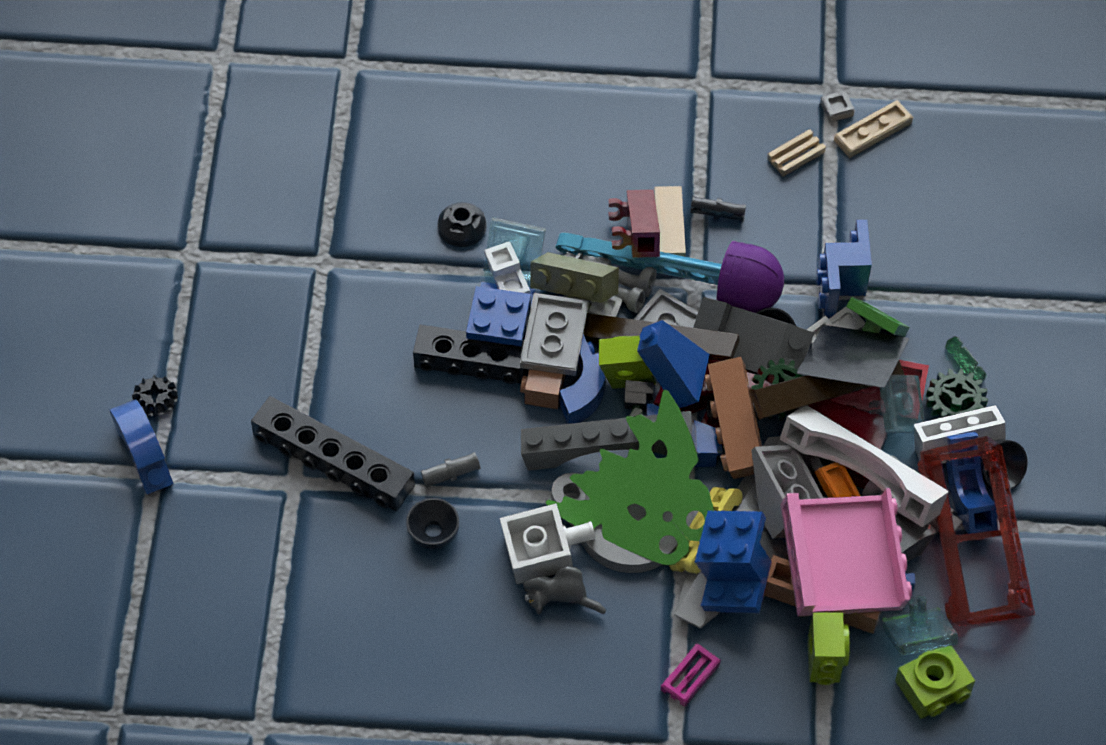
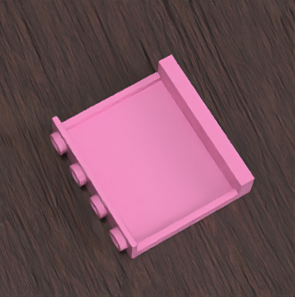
M886 488L883 494L878 496L799 500L798 493L786 494L781 503V511L798 616H811L813 613L844 614L902 610L912 597V588L910 582H906L907 559L906 555L901 553L902 530L896 524L897 502L895 498H892L890 488Z

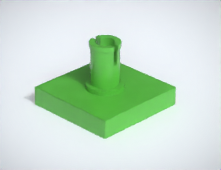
M851 297L846 306L865 317L866 323L862 331L879 333L881 329H886L895 335L905 337L910 329L907 325L862 300Z

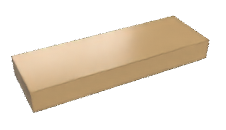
M896 100L835 134L834 141L851 158L911 124L913 116Z
M681 186L655 187L654 196L660 228V252L685 256Z

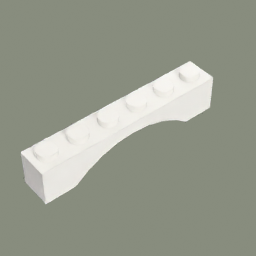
M809 406L796 410L786 418L780 436L781 441L803 454L818 456L847 466L871 480L882 491L890 488L892 498H895L897 502V511L921 527L940 515L949 492Z

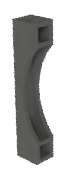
M691 411L681 412L697 452L696 426ZM657 415L645 416L649 420L656 422ZM626 418L521 429V455L528 471L556 468L574 458L600 452V449L607 451L638 450L640 445ZM657 440L652 445V452L667 455L668 451L663 441Z

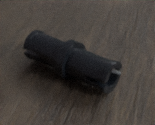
M693 196L690 213L714 216L713 219L716 220L727 218L743 222L746 204L723 202L721 198L710 200Z

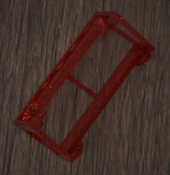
M983 436L921 451V461H918L919 473L946 490L942 461L981 456L985 469L989 471L1000 530L955 535L947 494L941 513L937 516L951 590L949 602L945 603L947 618L958 626L1034 616L1035 610L1002 446L989 436ZM976 445L978 447V450L947 453ZM1002 536L1011 583H1008V605L970 613L957 543ZM1009 611L1014 612V613L1000 614V613L1009 612Z

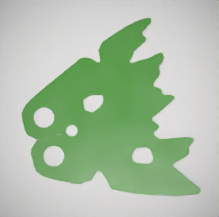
M664 390L656 422L649 420L641 414L636 417H626L628 425L639 441L638 450L629 449L628 457L624 458L607 450L600 449L602 461L599 463V471L587 470L583 474H572L570 476V480L582 489L590 498L589 500L578 501L564 496L561 503L547 500L546 504L547 506L557 504L560 517L575 526L591 521L594 529L599 524H602L603 538L623 549L660 564L674 565L688 553L689 541H700L704 524L699 529H691L686 523L687 515L692 511H699L706 520L707 512L714 511L706 485L700 480L689 478L692 469L698 462L697 452L678 405L669 391ZM657 440L665 443L668 451L665 458H656L651 451L652 445ZM631 504H638L645 508L646 516L638 521L630 515L627 507ZM666 511L671 512L673 515L672 520L669 522L663 520V514ZM670 535L676 539L677 549L675 552L665 554L660 550L659 542L662 537Z

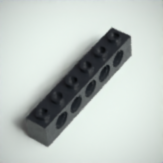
M272 396L268 397L251 420L253 435L259 442L263 444L269 443L278 448L283 455L287 457L293 456L301 460L309 469H318L325 473L330 480L334 482L340 481L348 485L353 492L374 499L375 503L382 508L389 507L397 512L415 487L414 472ZM284 428L288 429L287 431H284V432L279 431L280 429H284ZM305 441H312L310 444H302ZM328 454H336L334 457H327ZM355 466L361 467V468L358 469V470H351V469H350V468L355 467ZM378 479H383V480H385V481L382 482V483H376V482H374L375 480H378Z

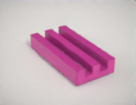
M696 643L661 685V691L664 693L668 692L672 699H678L680 704L685 707L718 668L721 660ZM698 654L702 655L680 684L674 688L672 685ZM709 660L711 663L700 674V676L695 680V682L690 686V688L685 692V694L681 693Z

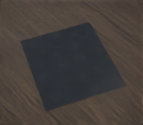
M823 325L796 373L884 388L909 338Z

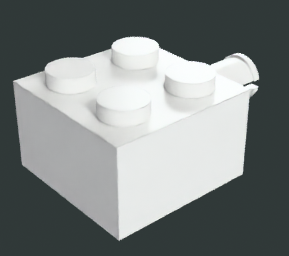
M557 504L500 518L516 584L537 577L551 576L556 574L559 569L573 566L569 550L571 549L570 545L596 540L591 521L570 528L563 526Z

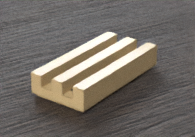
M809 129L769 152L767 159L784 177L825 153L826 146L823 143L820 144L819 138L817 136L813 137V132ZM814 147V149L800 156L802 152ZM790 159H795L790 163L782 166L783 163L789 161Z

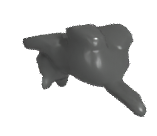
M567 566L559 569L552 579L537 577L523 582L524 589L527 592L525 600L536 609L538 614H541L543 607L549 602L580 604L601 614L606 612V609L599 602L587 598L586 589L582 582V573L576 567Z

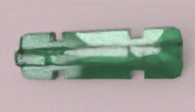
M958 336L948 339L945 347L950 354H954L953 358L966 374L974 373V381L980 379L984 381L987 376L986 372L981 366H977L979 363L967 347L962 346L964 343Z

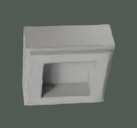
M846 91L821 97L820 104L829 122L854 116L855 110Z

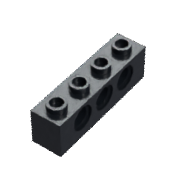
M420 324L413 350L414 367L425 371H443L451 375L475 376L478 379L502 380L509 384L521 383L527 370L520 368L524 340L522 341V346L466 339V331ZM474 355L475 357L469 358L466 356ZM500 359V360H503V361H501V362H496V361H494V360Z

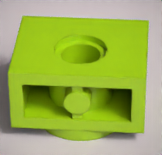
M619 336L599 340V366L612 389L625 388L626 380L652 382L656 385L655 376L637 352L640 336Z
M813 613L807 638L809 682L831 685L835 682H840L843 666H848L849 629L848 625L843 623V613Z
M950 642L935 650L924 652L917 659L899 667L895 679L920 719L928 715L931 717L939 715L946 709V706L953 702L959 704L966 701L972 695L971 692L975 684V679ZM934 675L938 677L939 681H932L927 676Z

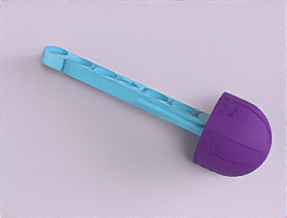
M560 233L556 243V249L564 254L570 252L577 255L580 252L583 255L607 258L611 261V264L641 270L646 267H653L660 274L717 285L716 300L753 313L774 306L779 300L784 287V273L778 259L763 247L743 242L732 241L722 264L660 252V257L632 258L631 246H626L621 250H614L610 241L584 238L583 236L570 233Z

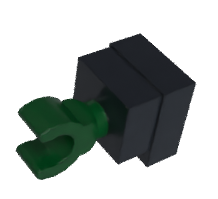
M626 380L624 408L632 409L629 416L643 415V410L646 408V400H653L654 383Z

